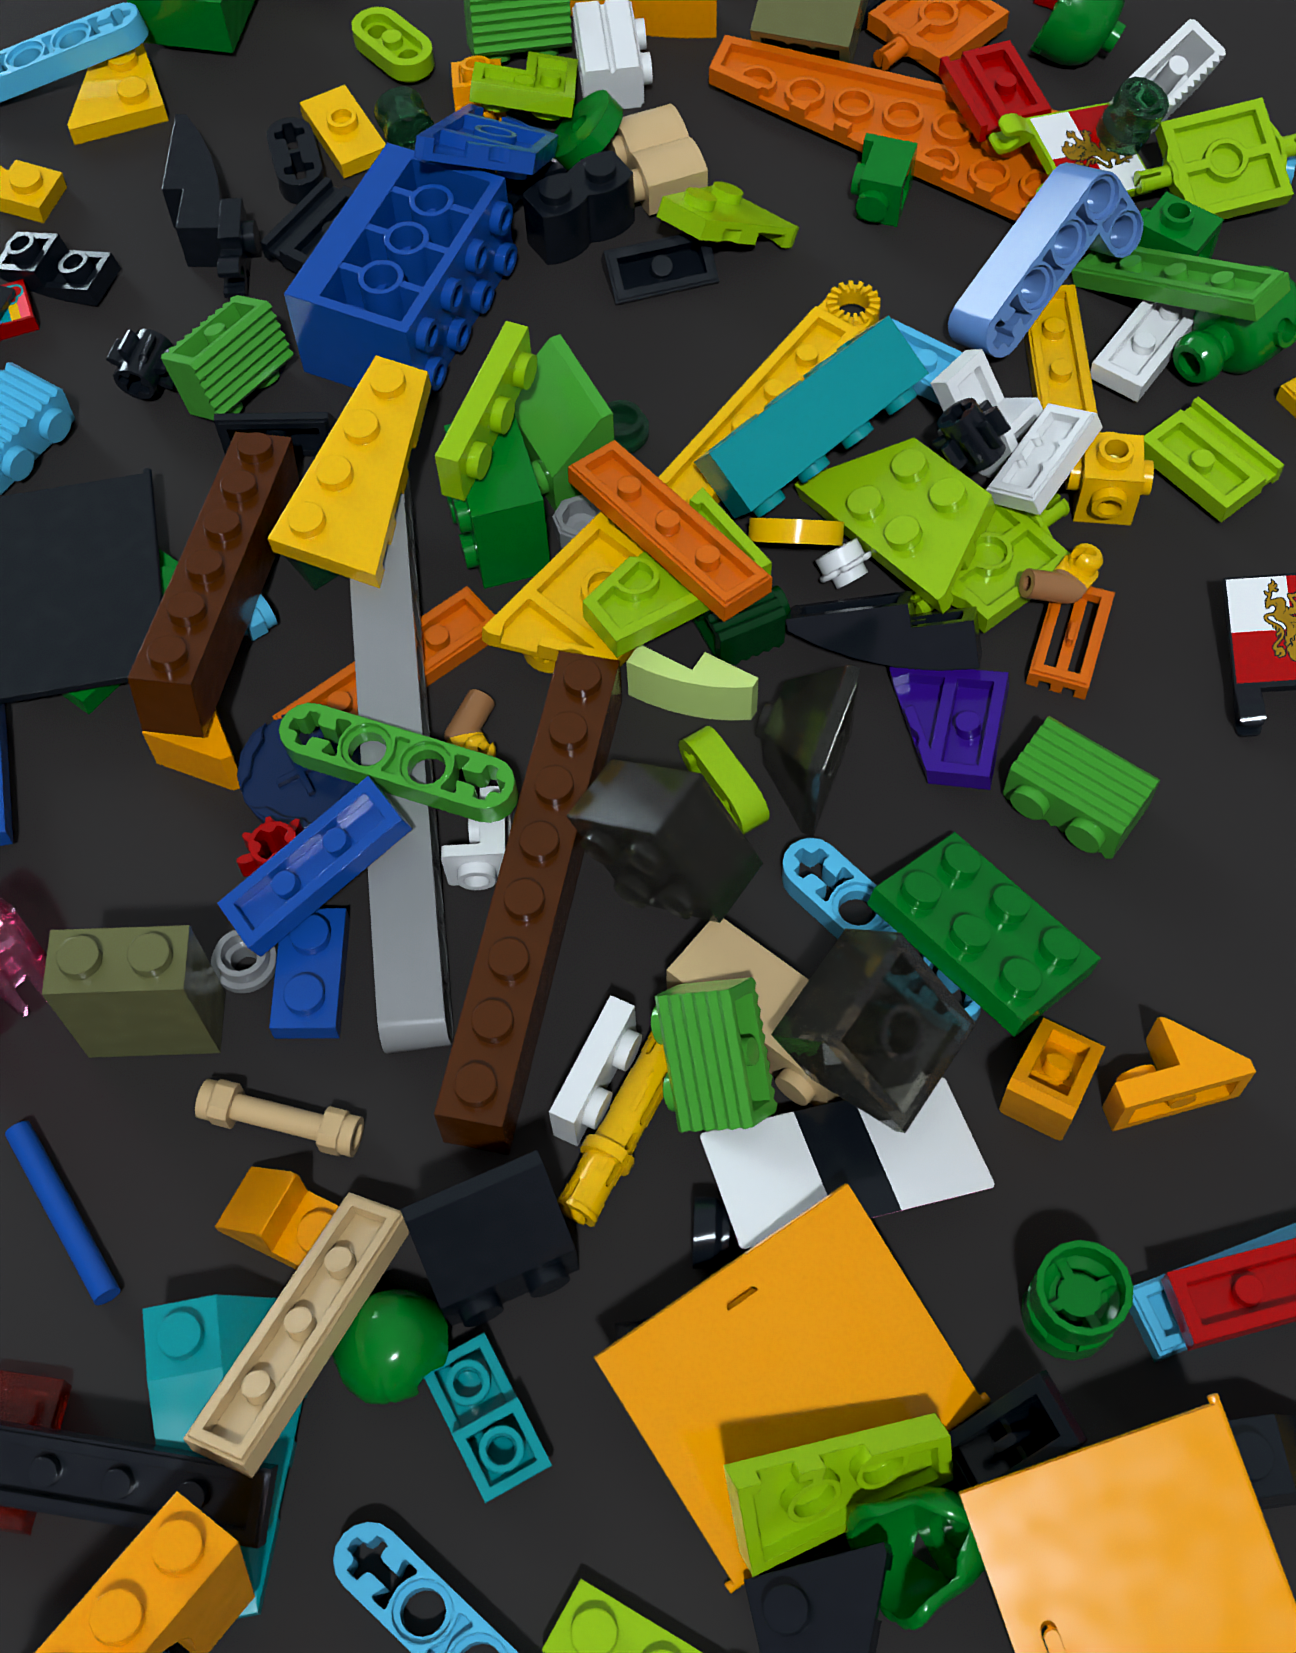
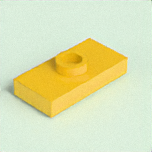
M346 85L299 102L302 117L310 124L314 135L344 179L370 169L386 143Z

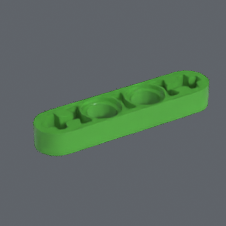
M316 703L297 705L289 710L281 720L279 734L283 746L292 761L304 768L355 784H359L369 776L385 793L478 822L492 823L500 821L510 815L517 805L519 794L513 771L506 762L497 757ZM316 726L320 727L325 739L311 737L307 744L303 745L299 738L300 733L311 734ZM378 741L386 746L385 755L374 765L362 766L352 761L353 752L364 742ZM331 742L338 744L337 755L335 754ZM437 759L445 764L444 774L434 783L419 784L410 777L412 769L422 760ZM460 769L463 771L466 783L459 781ZM490 780H497L500 793L489 792L485 800L478 799L474 786L485 788Z

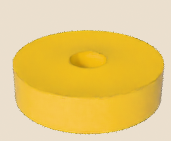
M749 518L748 537L753 542L843 546L844 522Z

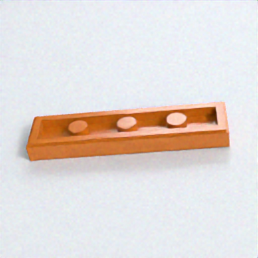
M616 440L611 441L568 466V482L723 622L772 592L773 577Z
M468 586L421 616L426 687L488 646V644L482 641V628L495 614ZM355 661L273 715V720L281 719V715L286 714L297 705L305 703L321 704L358 715Z

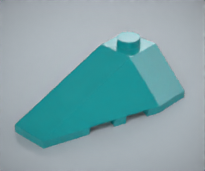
M215 1294L142 1308L147 1384L156 1445L192 1451L183 1438L277 1298ZM303 1400L263 1461V1463L278 1465L266 1543L259 1549L240 1546L255 1597L237 1619L260 1615L262 1611L281 1521L278 1517L288 1468H292L297 1446L295 1436Z

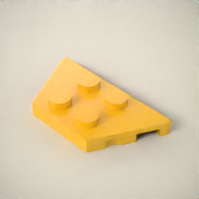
M600 511L482 628V641L489 646L552 661L557 660L559 651L620 660L621 667L635 649L616 657L583 618V600L627 558L638 557L645 550Z

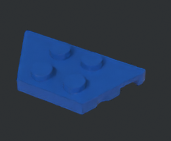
M469 103L419 133L416 137L414 151L415 159L495 170L497 175L505 178L524 180L527 178V175H534L555 157L559 135L527 125L511 117H502L501 121L483 117L484 108Z

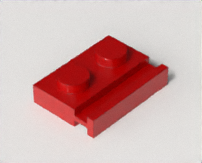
M1010 40L964 51L960 59L953 61L948 56L940 57L938 75L978 143L986 141L987 135L1001 131L998 121L1005 114L1015 113L1026 118L1051 113L1052 108Z

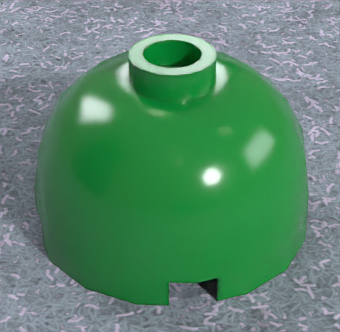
M1057 0L1054 9L1042 26L1030 50L1046 60L1061 66H1078L1087 63L1101 49L1110 53L1126 27L1124 23L1119 21L1125 1Z

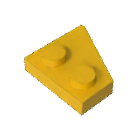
M143 43L129 52L88 68L67 124L74 145L169 121Z

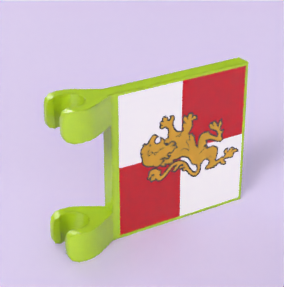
M1109 102L1026 118L1015 113H1008L1003 115L998 121L1001 131L991 133L988 137L993 149L998 154L1009 153L1030 142L1048 177L1058 165L1065 162L1113 172L1120 179L1130 197L1139 196L1136 192L1137 186L1134 187V173L1147 170ZM1041 184V185L1037 188L1036 193L1039 191V189L1041 188V186H1042L1043 184ZM1152 191L1145 192L1141 195L1152 193Z

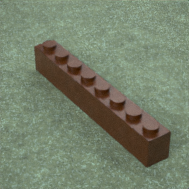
M559 651L434 1112L440 1134L445 1143L510 1154L622 704L620 660Z

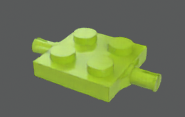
M1263 97L1160 122L1155 132L1163 157V166L1136 171L1133 178L1134 187L1137 186L1136 192L1139 195L1168 187L1173 195L1223 219L1286 205L1294 195L1286 171L1287 158L1296 156V133L1286 136L1280 135L1279 131L1270 122Z
M1056 493L1041 515L995 504L996 511L986 532L981 534L976 541L977 551L968 570H960L951 589L954 599L952 606L957 609L977 607L979 629L983 633H986L1031 600L1023 598L1019 592L1020 578L1026 569L1053 571L1066 555L1071 554L1052 537L1048 527L1062 517L1067 516L1070 512L1066 499L1063 498L1060 501V494ZM917 593L913 595L916 614L931 612L935 609Z

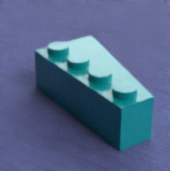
M889 315L850 338L837 348L834 354L804 374L803 377L805 379L803 381L796 382L765 405L763 412L759 415L755 414L694 461L734 519L752 511L757 518L768 513L786 498L781 490L795 477H798L803 484L817 475L830 464V461L825 456L827 452L840 442L845 449L850 448L874 430L869 420L877 413L885 409L888 415H892L918 395L912 386L929 373Z

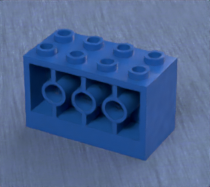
M387 143L284 293L304 372L356 389L374 357L377 355L428 371L431 382L430 394L432 391H438L445 380L447 367L457 351L462 352L465 349L470 338L472 326L480 313L485 314L489 310L494 298L495 289L503 276H509L512 273L516 264L517 246L513 244L511 232L513 207L508 203L505 177L468 166L415 159L414 150Z

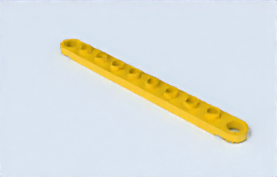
M848 281V285L842 282L838 283V288L835 286L831 288V293H828L823 302L818 307L815 306L658 478L688 504L689 500L702 487L719 503L721 499L695 465L694 461L755 414L759 415L763 412L765 405L796 382L803 381L805 379L803 377L804 374L837 351L836 349L846 341L877 323L881 308V297H878L877 290L872 291L871 285L868 284L865 287L864 282L861 281L858 282V285L854 284V281ZM847 304H856L862 306L865 309V313L862 311L859 316L857 313H854L853 317H850V313L847 312L844 315V310H840V307ZM523 654L527 663L534 669L544 673H553L556 661Z

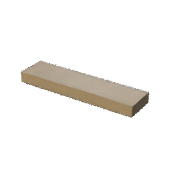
M350 1192L346 1195L183 1438L193 1452L250 1478L254 1477L409 1235V1230L400 1210Z

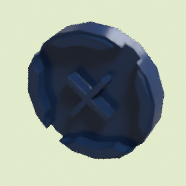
M284 714L281 715V719L274 720L268 725L265 723L252 733L240 753L237 778L246 805L262 824L265 823V818L269 816L274 821H281L286 824L297 818L300 820L304 830L358 784L310 770L294 763L287 754L280 739L279 727L281 720L286 715ZM317 726L311 734L300 733L299 735L303 745H306L311 737L325 739L320 727ZM331 742L335 754L337 755L338 744ZM357 747L353 752L352 761L361 765V755Z

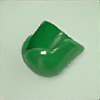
M939 1486L915 1487L884 1500L860 1503L849 1512V1518L846 1523V1539L850 1551L881 1542L891 1544L893 1552L891 1571H886L880 1609L888 1620L896 1622L904 1630H915L923 1627L941 1606L971 1587L985 1570L960 1496L950 1489ZM918 1533L940 1571L934 1570L913 1555V1548Z

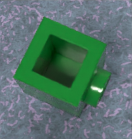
M1166 192L1151 210L1146 207L1142 209L1140 213L1143 219V233L1138 244L1139 247L1212 258L1224 221L1223 218L1169 192Z

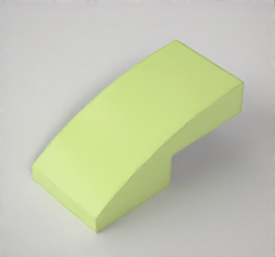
M643 645L637 647L626 662L628 695L645 703L688 716L716 720H751L757 712L759 678L704 652L693 670Z

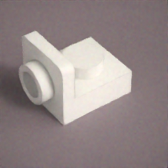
M499 786L480 788L479 799L485 800L489 792L500 793ZM512 813L504 819L492 823L468 819L470 844L444 845L441 847V862L449 885H459L469 890H485L496 884L512 827Z

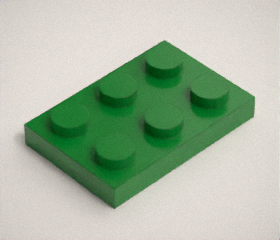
M956 832L876 886L867 902V905L1013 1037L1091 975L1101 960L1100 956Z

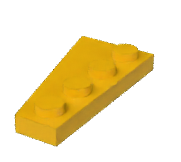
M377 355L374 357L267 539L273 552L377 588L381 587L385 571L382 563L387 544L391 545L396 527L394 516L400 493H405L409 477L407 466L411 450L417 445L431 390L428 371Z

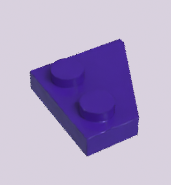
M890 666L891 683L928 784L991 790L1009 691V672L976 669L936 671Z

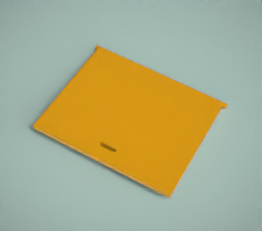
M846 1183L593 1357L730 1580L724 1585L730 1594L744 1585V1579L752 1578V1575L739 1553L723 1465L936 1413L949 1433L991 1401L985 1392L979 1395L851 1187Z
M1218 1393L1207 1396L1209 1404L958 1492L1014 1653H1296V1602ZM1044 1626H1046V1630H1045V1632H1044L1043 1637H1044L1046 1646H1045V1644H1044V1641H1043V1638H1042V1635H1041V1631H1042V1628H1043Z

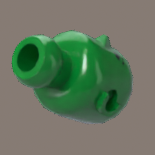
M1256 266V267H1262V268H1268V269L1279 270V269H1277V268H1275V267H1272V266ZM1289 277L1291 290L1257 322L1196 310L1193 316V331L1183 335L1174 347L1173 361L1179 374L1192 383L1209 382L1215 379L1221 371L1245 374L1264 365L1283 349L1290 347L1296 341V283Z

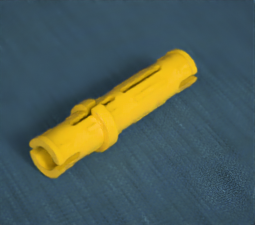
M650 1031L640 1055L633 1067H631L602 1123L597 1128L595 1134H589L584 1139L580 1147L583 1155L570 1181L557 1199L562 1214L581 1225L585 1223L589 1227L596 1225L605 1202L619 1178L629 1175L635 1164L632 1154L664 1097L663 1082L668 1073L663 1045L656 1042L652 1031Z

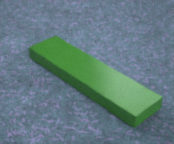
M1139 246L1129 256L1124 258L1092 251L1071 271L1075 287L1255 322L1291 290L1288 272Z

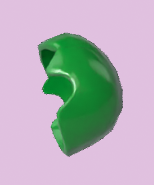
M391 1289L370 1294L332 1353L334 1364L343 1384L349 1392L363 1402L370 1404L386 1405L390 1402L397 1403L417 1396L419 1394L418 1385L422 1379L431 1371L443 1367L448 1357V1324L437 1303L415 1290Z

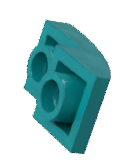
M485 1333L449 1351L445 1365L431 1371L424 1377L485 1503L552 1466Z

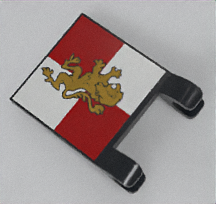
M1296 573L1227 577L1222 580L1233 685L1235 733L1240 737L1258 736L1261 733L1262 725H1264L1266 719L1262 692L1296 690Z

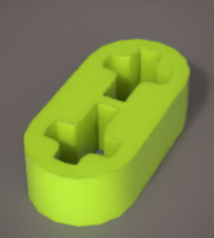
M705 726L679 741L682 759L691 776L735 834L742 836L769 820V809L760 789L715 729Z

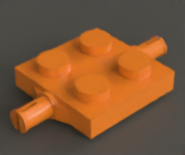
M886 0L868 13L867 30L887 42V44L874 52V62L878 68L882 66V70L886 71L902 57H910L938 75L940 57L948 56L953 61L960 59L964 51L982 47L1007 28L1009 11L992 0Z

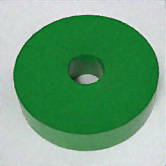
M606 90L595 91L582 99L573 107L572 118L565 117L554 132V134L559 135L554 158L569 171L583 158L601 152L611 141L620 126L623 117L622 106Z

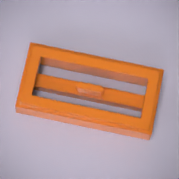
M1091 586L1083 597L1074 603L1056 667L1048 666L1044 663L1061 603L1049 602L1026 680L1027 685L1038 687L1039 681L1050 683V691L1061 693L1063 687L1075 690L1073 697L1085 700L1115 592ZM1087 601L1097 603L1099 606L1079 674L1068 671Z

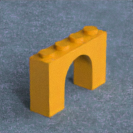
M177 1491L35 1653H162L177 1642L190 1653H209L255 1597L239 1542Z

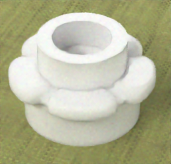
M857 537L844 543L843 546H838L815 560L823 575L820 577V581L825 583L832 580L836 588L839 589L868 573L863 561L872 556L871 551L864 552Z

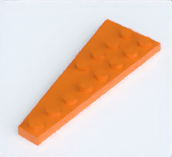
M726 34L709 66L710 85L862 153L866 133L918 143L914 176L1014 221H1017L1025 210L1027 203L1036 195L1037 188L1048 178L1030 142L1006 154L995 152L988 139L989 135L986 136V141L978 143L944 84ZM1052 109V110H1051V113H1053V112H1059V111Z

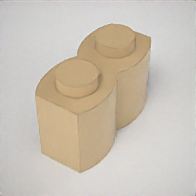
M673 104L663 105L622 117L618 130L607 144L608 151H613L633 172L634 203L640 202L642 208L649 216L658 213L662 196L684 192L688 187L702 188L708 186V169L702 153L695 141L689 137L683 119Z

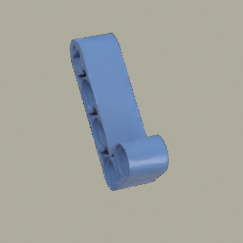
M1069 162L1058 165L955 304L948 321V333L951 340L957 345L969 349H982L984 354L1003 358L1018 346L1087 250L1118 258L1129 256L1137 248L1141 240L1143 219L1120 179L1113 172Z

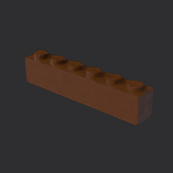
M235 432L127 677L142 731L204 738L276 556L267 538L300 484L292 437L266 435L259 432Z

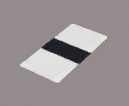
M942 1077L768 1117L756 1126L748 1129L712 1130L703 1132L700 1135L739 1246L742 1249L752 1248L845 1183L849 1184L869 1218L991 1189L995 1185L946 1079Z

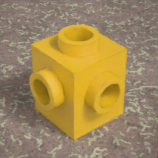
M1116 432L1098 433L1065 480V489L1073 490V522L1131 526L1140 496H1149L1153 484L1154 462L1153 460H1144V435L1119 434Z

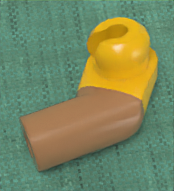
M1081 543L1075 546L1071 554L1066 555L1053 571L1028 568L1022 573L1020 578V595L1026 599L1061 604L1075 603L1083 597L1098 578V570L1103 564V555L1094 545Z
M469 690L445 730V742L496 757L494 742L489 744L481 730L495 706L493 699L480 690Z

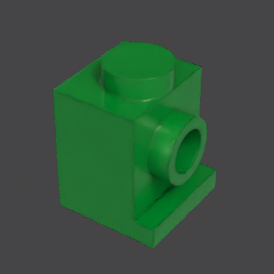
M866 133L863 142L862 163H857L851 185V195L859 196L856 203L857 219L893 227L898 226L913 184L918 143Z

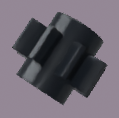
M140 329L136 333L132 330H127L123 340L117 338L106 359L111 364L117 366L112 375L116 385L126 394L138 399H149L153 395L161 398L165 388L172 390L174 383L161 360V354L169 352V348L173 347L170 340L161 333L151 329Z
M966 398L950 406L939 417L937 426L943 435L936 438L932 444L941 457L958 470L965 465L971 473L980 472L993 465L1004 454L1006 445L1000 436L1007 433L1011 427L997 406L993 407L989 400H985L978 405L974 398Z

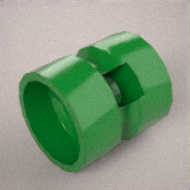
M1075 1240L1058 1245L1046 1254L1022 1297L1021 1317L1026 1333L1039 1349L1054 1358L1074 1361L1091 1357L1107 1344L1113 1333L1125 1320L1132 1306L1133 1283L1129 1271L1113 1251L1099 1243Z

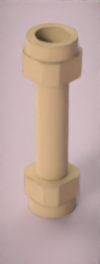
M206 1079L198 1092L195 1104L196 1117L210 1121L213 1125L228 1129L233 1128L236 1121L314 1140L320 1152L335 1156L353 1157L359 1148L364 1131V1118L350 1114L347 1110L329 1106L324 1114L245 1095V1091L239 1083L223 1079L218 1081Z

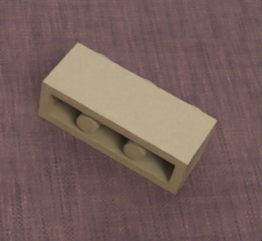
M716 913L666 970L667 990L678 984L753 977L756 981L755 992L759 996L757 1005L761 1009L759 1018L763 1022L762 1032L766 1036L764 1045L768 1049L769 1072L775 1077V1084L785 1096L801 1106H807L810 1103L815 1107L835 1102L873 1056L878 1029Z

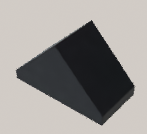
M1047 1370L1038 1372L949 1432L951 1435L953 1481L958 1490L962 1491L1073 1452L1084 1445L1087 1438Z

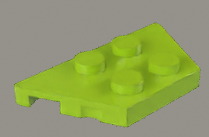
M915 437L823 470L803 484L800 480L794 484L802 501L827 521L844 522L845 536L850 540L857 537L865 552L871 551V557L942 614L950 609L954 600L951 589L961 569L968 570L977 551L976 541L981 534L986 532L996 511L992 494Z

